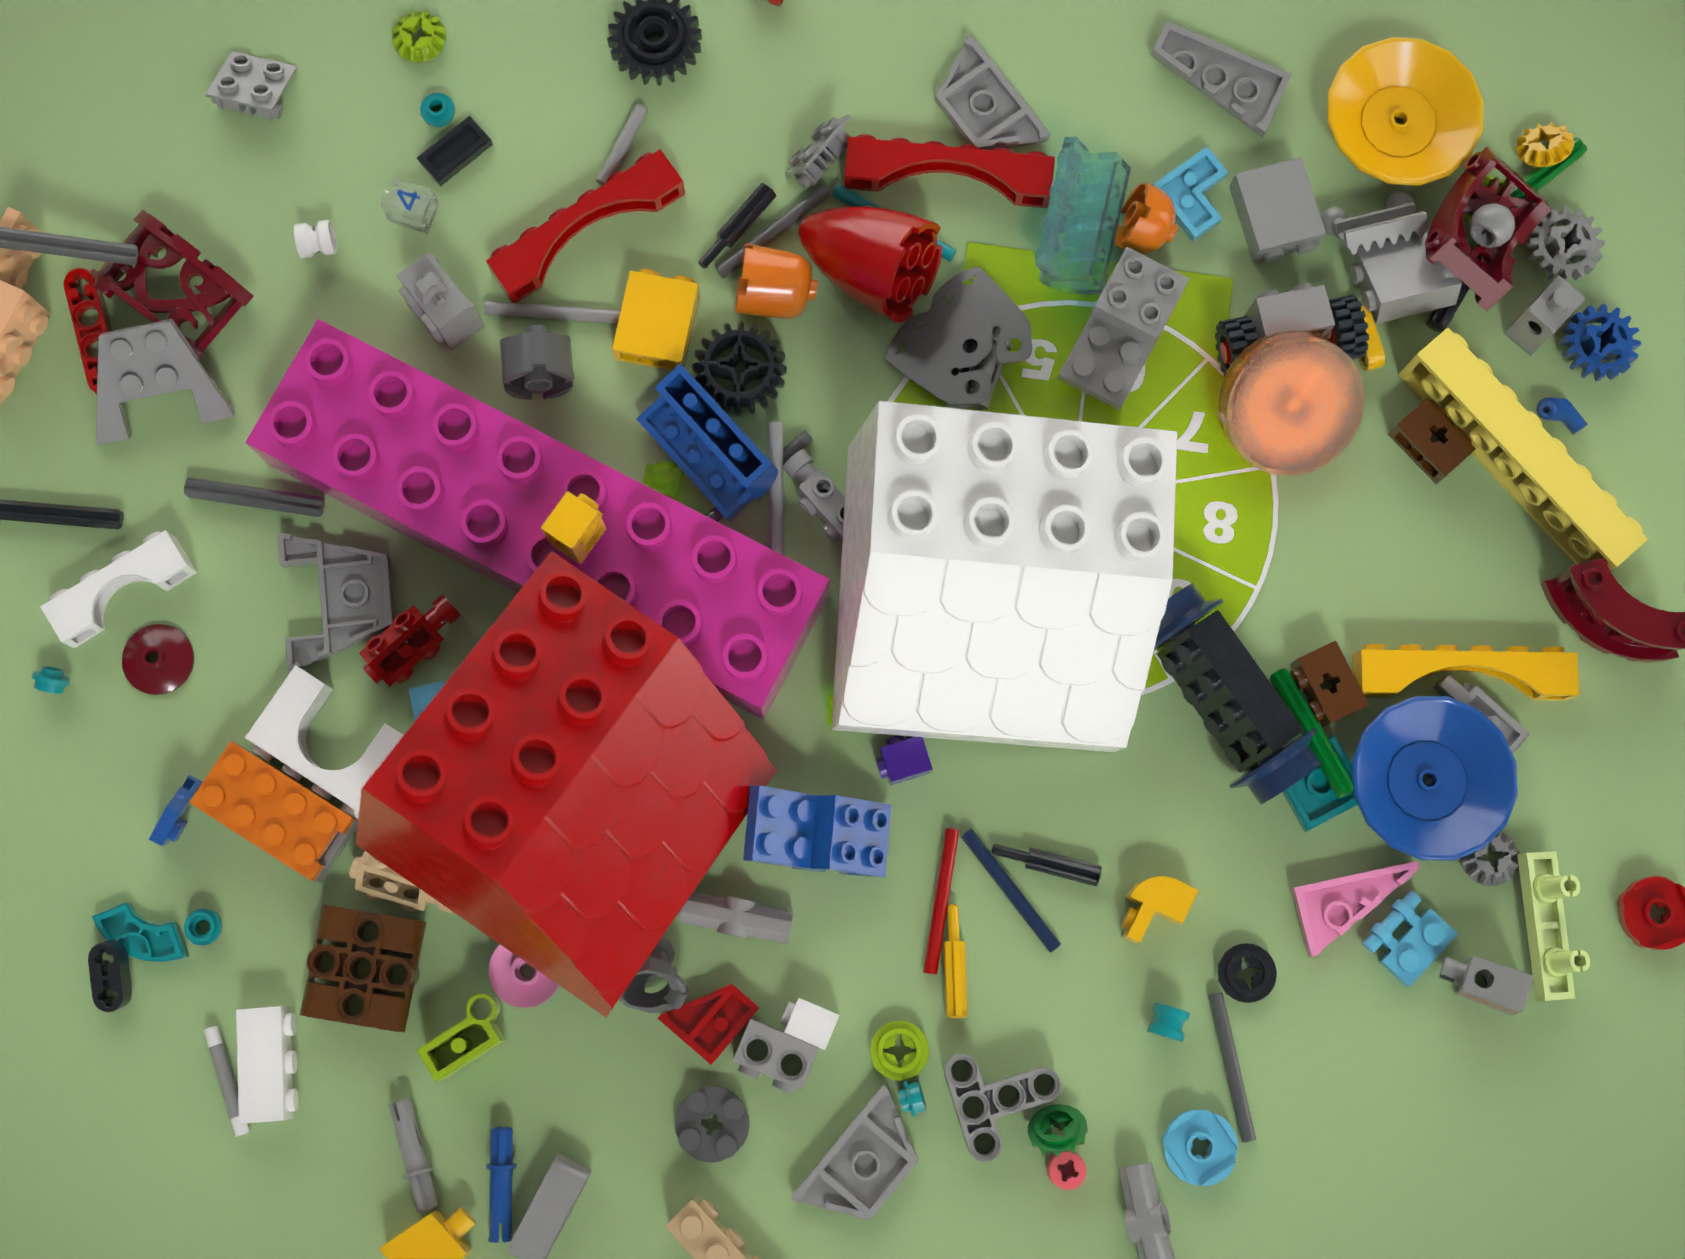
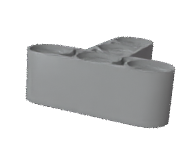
M963 1053L950 1056L943 1068L966 1147L974 1158L983 1162L995 1159L1002 1148L1001 1137L995 1119L1050 1102L1060 1094L1062 1087L1058 1074L1045 1067H1036L984 1084L976 1061L971 1056ZM958 1060H966L971 1066L970 1076L964 1081H957L951 1075V1067ZM1040 1074H1047L1052 1079V1089L1045 1095L1036 1093L1033 1086L1034 1079ZM1005 1085H1012L1017 1091V1100L1010 1106H1003L998 1100V1092ZM970 1096H976L982 1102V1110L975 1117L966 1116L962 1110L963 1102ZM988 1133L993 1138V1148L987 1153H978L974 1148V1140L977 1135Z

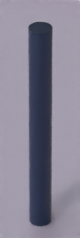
M972 828L961 836L962 840L1049 953L1054 951L1061 945L1059 940Z

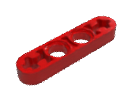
M75 268L69 271L64 278V291L87 384L97 394L98 358L91 357L89 349L93 343L99 341L100 334L112 330L103 294L93 286L97 280L89 274L87 269ZM82 279L88 283L84 285V291L90 300H84L82 293L76 289L80 286V280ZM90 309L97 310V321L89 326L83 325L81 318L85 311Z

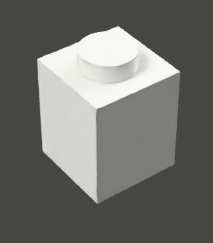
M798 998L796 1004L788 1003L781 1023L787 1025L784 1033L825 1050L840 1015Z

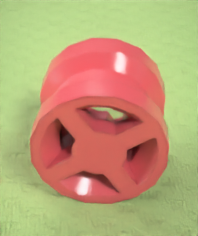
M1066 1150L1062 1151L1059 1157L1053 1153L1047 1161V1175L1051 1182L1059 1188L1065 1190L1075 1189L1085 1180L1086 1165L1076 1153Z

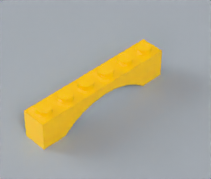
M1366 644L1364 649L1353 654V675L1364 696L1368 698H1390L1419 678L1450 671L1475 672L1500 679L1520 690L1531 700H1569L1580 695L1578 652H1565L1564 647L1560 646L1544 647L1542 652H1529L1528 646H1510L1506 648V651H1493V646L1478 645L1472 646L1471 651H1457L1456 645L1435 646V650H1422L1421 645L1406 644L1400 645L1399 650H1386L1385 644Z

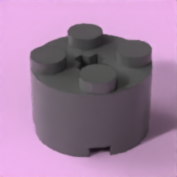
M531 325L525 329V333L504 337L500 340L502 380L504 390L510 396L532 400V394L543 393V399H551L562 396L573 388L574 373L571 339L569 336L547 332V328L543 325Z

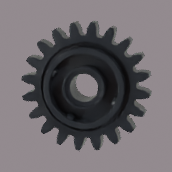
M635 0L636 5L634 6L624 1L623 8L625 14L616 11L613 13L616 23L608 25L609 33L612 36L607 38L609 48H612L610 51L612 60L618 61L620 72L629 68L631 80L642 74L644 85L648 84L651 77H655L658 86H661L662 77L665 75L672 83L675 82V71L687 75L685 63L690 65L696 64L694 53H701V43L698 41L702 39L701 29L697 28L699 26L698 17L691 16V6L686 5L681 8L680 0H672L670 3L668 0ZM653 35L662 36V38L656 42H651L647 40L649 37Z

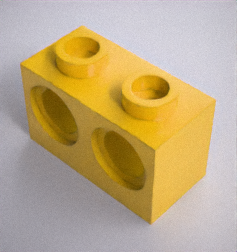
M567 491L541 526V529L552 546L581 565L606 531V526L601 518L603 514L597 509L599 505L582 493L576 497Z

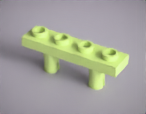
M1556 851L1517 854L1532 975L1534 976L1536 1001L1575 999L1572 972L1587 971L1590 966V958L1584 950H1569L1563 898L1574 897L1579 894V880L1574 875H1559Z

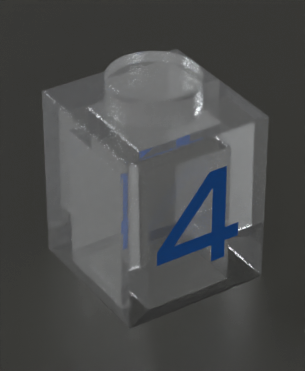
M394 178L390 188L387 187L384 190L381 198V207L388 221L428 234L439 206V201L434 191Z

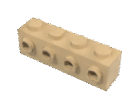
M695 1195L665 1225L694 1259H761L758 1255L752 1258L742 1247L745 1244L743 1238L734 1228L730 1226L726 1229L717 1219L720 1215L719 1212L706 1198L700 1201Z

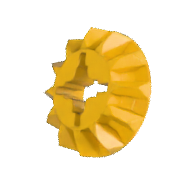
M1551 122L1548 126H1541L1538 123L1534 130L1525 129L1523 136L1517 138V156L1525 164L1534 167H1547L1558 164L1565 160L1573 150V133H1568L1566 125L1556 127L1554 122ZM1546 140L1550 143L1548 145L1549 149H1546L1540 141Z

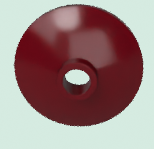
M164 624L149 625L137 631L126 643L122 654V669L128 682L137 690L150 695H163L178 689L189 678L194 666V650L187 636L180 630ZM157 651L159 653L158 661L150 663L149 655Z

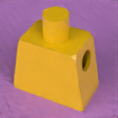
M462 1206L448 1219L436 1210L384 1244L379 1250L387 1259H465L472 1248L462 1236L476 1224V1221Z

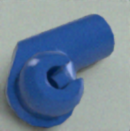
M1548 397L1540 400L1537 404L1536 412L1540 418L1562 421L1573 435L1588 425L1568 399Z

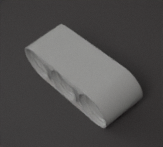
M558 1153L506 1252L518 1259H547L592 1170Z

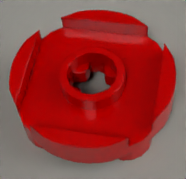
M1652 876L1633 882L1625 892L1620 894L1617 901L1619 921L1625 934L1636 946L1652 950H1667L1685 942V888L1682 885L1676 884L1665 877ZM1652 904H1655L1657 908L1663 907L1665 910V914L1660 916L1662 922L1659 924L1655 919L1650 918L1649 912L1651 911Z

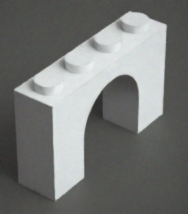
M295 665L245 738L255 744L251 749L253 752L269 762L274 756L284 763L281 768L282 771L300 781L302 776L306 777L314 783L311 790L327 800H330L332 795L344 802L340 809L358 820L361 788L403 737V734L384 724L357 762L340 770L320 768L312 760L308 752L307 732L312 720L333 689Z

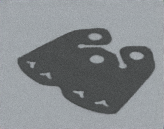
M973 267L960 272L943 284L934 294L929 311L918 313L904 323L889 345L886 361L937 398L949 404H980L989 398L991 388L990 375L984 370L962 372L954 376L951 374V370L953 368L961 369L977 366L992 351V329L996 326L1001 329L997 339L996 356L998 360L1006 364L1027 360L1033 349L1030 322L1018 306L981 267ZM974 276L972 285L962 284L963 281H969ZM949 292H952L953 300L943 303L942 301L948 297ZM922 323L920 333H911V330L917 329V326ZM1012 338H1017L1022 343L1020 350L1017 352L1007 350V342ZM968 339H974L978 344L976 351L973 353H966L963 350V343ZM901 343H904L906 352L896 355V352L900 350ZM970 380H976L980 384V389L975 394H968L965 391V385Z

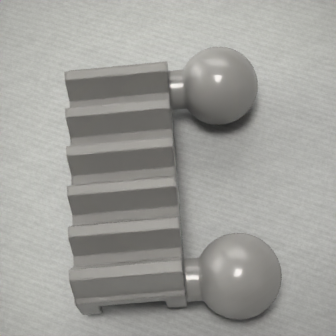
M1405 191L1392 193L1386 201V209L1348 218L1343 209L1330 207L1321 215L1326 233L1334 235L1340 244L1352 255L1356 254L1358 246L1362 247L1365 251H1369L1372 242L1379 248H1382L1385 239L1392 245L1397 243L1399 236L1406 242L1410 241L1412 232L1417 237L1423 238L1425 230L1428 228L1427 213L1425 211L1416 213V204L1412 196Z

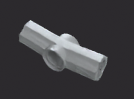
M1152 1162L1120 1168L1119 1173L1127 1209H1125V1225L1131 1242L1136 1243L1140 1259H1175L1169 1237L1171 1236L1170 1218L1165 1204L1160 1201Z

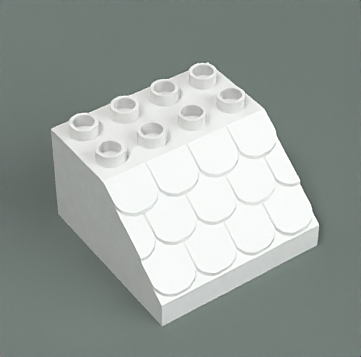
M878 401L848 446L831 730L1116 752L1127 748L1141 693L1145 689L1160 622L1165 614L1173 580L1177 431Z

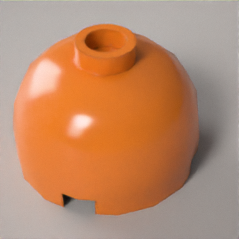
M1145 182V185L1141 183L1137 185L1121 209V212L1126 215L1122 227L1117 222L1115 224L1113 244L1124 250L1126 247H1129L1140 254H1149L1159 249L1165 242H1171L1177 232L1178 225L1174 223L1176 212L1174 203L1169 195Z

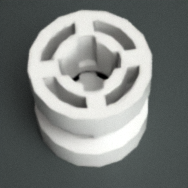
M331 220L318 221L316 227L314 225L310 226L307 223L294 225L295 244L301 259L313 257L319 251L324 255L337 254L336 234Z

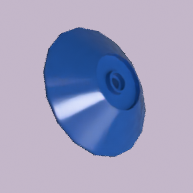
M1414 696L1385 708L1363 731L1352 759L1353 795L1366 824L1391 848L1420 860L1455 861L1484 849L1507 825L1518 796L1517 764L1503 732L1479 709L1448 696ZM1424 774L1432 777L1433 783L1430 787L1426 786L1422 781Z

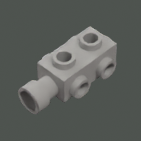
M802 449L783 465V469L792 479L796 478L801 483L798 486V496L800 497L798 503L810 517L815 514L823 523L821 526L822 531L833 543L838 540L842 544L845 496L821 469L817 470L812 465L813 459Z

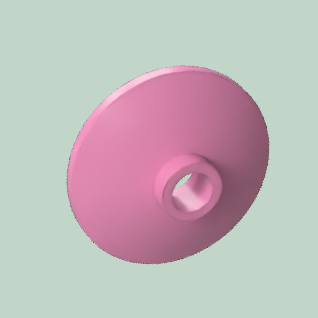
M499 945L492 954L488 970L490 984L497 996L507 1004L520 1008L538 1006L550 999L559 985L535 968L531 977H524L521 969L527 963L502 945Z

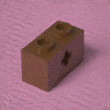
M1428 398L1422 401L1388 433L1391 439L1435 484H1438L1476 450L1471 444L1470 436L1464 430L1456 428L1447 419L1445 410L1437 403H1432ZM1433 435L1438 439L1435 443L1430 440V437Z
M1333 641L1303 655L1290 663L1293 669L1290 671V675L1299 690L1303 689L1309 701L1307 704L1322 728L1369 705L1337 641ZM1329 681L1332 688L1322 690L1320 684Z

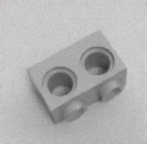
M751 1018L733 1061L740 1064L738 1071L756 1079L759 1078L760 1073L774 1078L773 1086L793 1093L794 1088L802 1090L819 1047ZM754 1039L763 1040L768 1046V1055L762 1061H755L748 1055V1045ZM787 1054H796L803 1062V1068L797 1075H788L782 1070L781 1062Z

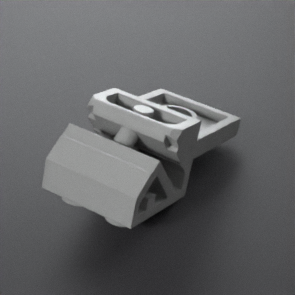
M1126 247L1057 379L1120 410L1190 278Z

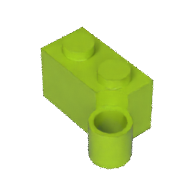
M490 994L472 996L466 1005L468 1016L466 1019L416 1050L435 1082L446 1080L507 1040L496 1021H494L500 1013V1004L495 996ZM482 998L488 999L492 1006L490 1016L484 1020L480 1019L475 1013V1005Z

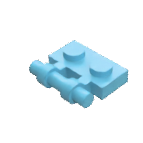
M1410 891L1402 900L1397 899L1391 906L1392 911L1381 923L1376 922L1369 930V937L1362 943L1371 953H1374L1381 945L1388 950L1379 962L1405 987H1410L1458 934L1431 908L1426 909L1420 917L1416 915L1413 909L1422 900L1413 891ZM1404 921L1410 928L1397 941L1393 937L1392 932Z

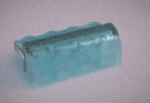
M1077 136L1064 137L1062 150L1057 158L1058 167L1054 183L1050 188L1047 214L1042 222L1043 231L1039 247H1037L1035 252V266L1040 270L1039 281L1050 288L1071 294H1101L1105 286L1131 167L1117 152L1091 153Z

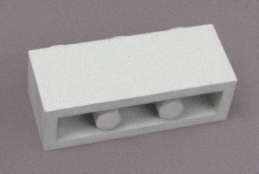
M290 1006L236 1010L239 1124L293 1119V1111L298 1110L299 1104L298 1091L296 1088L293 1089L292 1074L297 1071V1054L291 1048V1036H294L296 1033L295 1014L290 1013Z

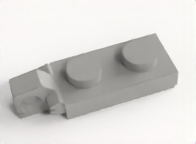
M1450 675L1442 677L1434 686V689L1441 696L1451 697L1479 709L1503 732L1512 754L1530 735L1526 729L1477 685L1472 686L1467 682L1460 685Z

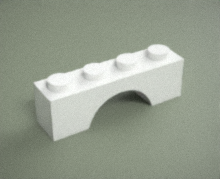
M166 530L154 532L145 537L142 541L143 544L132 551H123L114 556L111 560L112 563L101 570H92L80 578L81 582L72 588L61 589L53 593L49 597V602L40 606L61 643L76 648L105 630L104 613L107 603L112 595L121 587L133 582H150L165 591H169L198 573L177 538Z

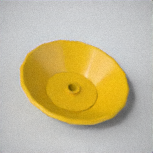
M1390 37L1361 47L1340 66L1328 91L1327 122L1338 149L1361 172L1388 184L1420 186L1449 176L1472 156L1483 131V98L1472 73L1450 51L1424 39ZM1394 118H1401L1404 124H1397Z

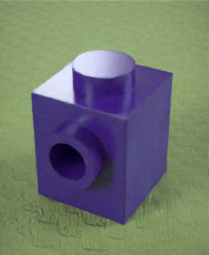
M897 735L885 740L886 746L880 747L881 757L875 758L881 779L888 777L890 786L930 774L933 770L923 737L906 739V736Z

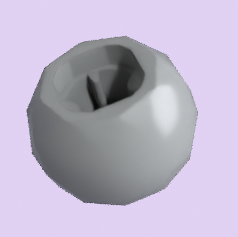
M1498 203L1485 204L1477 209L1469 222L1470 235L1477 244L1486 248L1500 247L1511 239L1515 230L1514 216L1506 206Z

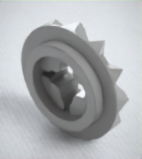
M1500 831L1484 849L1460 859L1465 873L1473 881L1485 886H1497L1512 879L1513 874L1519 868L1517 854L1520 851L1516 848L1513 838ZM1488 846L1491 847L1492 852L1503 853L1500 859L1494 861L1495 867L1491 866L1490 861L1477 860V857H1481L1482 854L1488 852Z

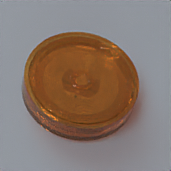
M1288 330L1276 332L1248 346L1228 369L1218 398L1220 426L1232 448L1254 467L1270 474L1282 476L1305 474L1331 462L1351 442L1363 415L1364 386L1360 372L1353 360L1332 342L1317 334L1306 331Z

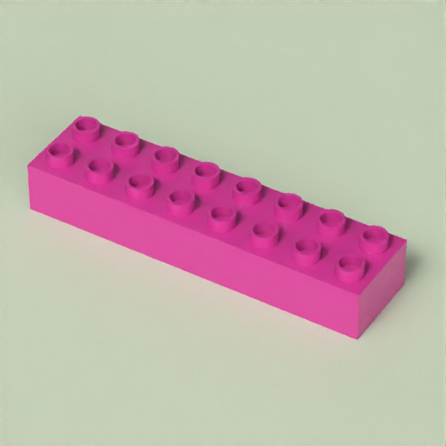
M317 319L245 442L268 465L516 593L521 590L550 552L553 551L678 637L700 663L704 674L728 702L763 720L830 596L829 578L320 319ZM567 491L576 497L582 493L599 505L597 509L603 514L601 518L606 526V531L581 565L552 546L541 529V526Z

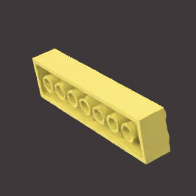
M1449 328L1445 329L1417 353L1398 374L1422 401L1428 398L1432 403L1440 405L1445 410L1447 419L1456 428L1464 430L1470 436L1471 444L1476 448L1472 455L1576 565L1603 558L1611 571L1648 540L1642 533L1643 530L1640 524L1633 518L1627 517L1618 508L1616 499L1609 492L1601 490L1592 480L1589 470L1583 465L1577 464L1567 454L1565 445L1559 439L1551 437L1542 427L1539 417L1533 412L1527 411L1517 401L1515 392L1497 380L1488 363L1478 359L1468 349V344L1461 335L1453 333Z

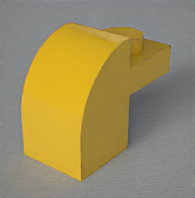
M1166 876L1149 878L1136 884L1125 897L1136 903L1137 907L1136 909L1130 907L1121 924V927L1126 929L1122 937L1134 944L1140 943L1154 914L1176 925L1183 924L1199 890L1175 878Z

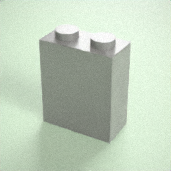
M1302 157L1235 174L1229 188L1253 262L1264 260L1265 263H1271L1282 259L1288 253L1297 251L1299 255L1318 248L1326 235V231Z
M1428 232L1424 233L1423 238L1412 235L1410 241L1407 242L1400 238L1395 245L1387 241L1384 242L1382 248L1371 245L1369 251H1365L1363 248L1357 249L1354 262L1350 265V277L1353 284L1359 286L1362 292L1363 306H1365L1368 312H1371L1376 324L1456 305L1462 281L1438 260L1434 264L1427 260L1425 240L1427 239Z

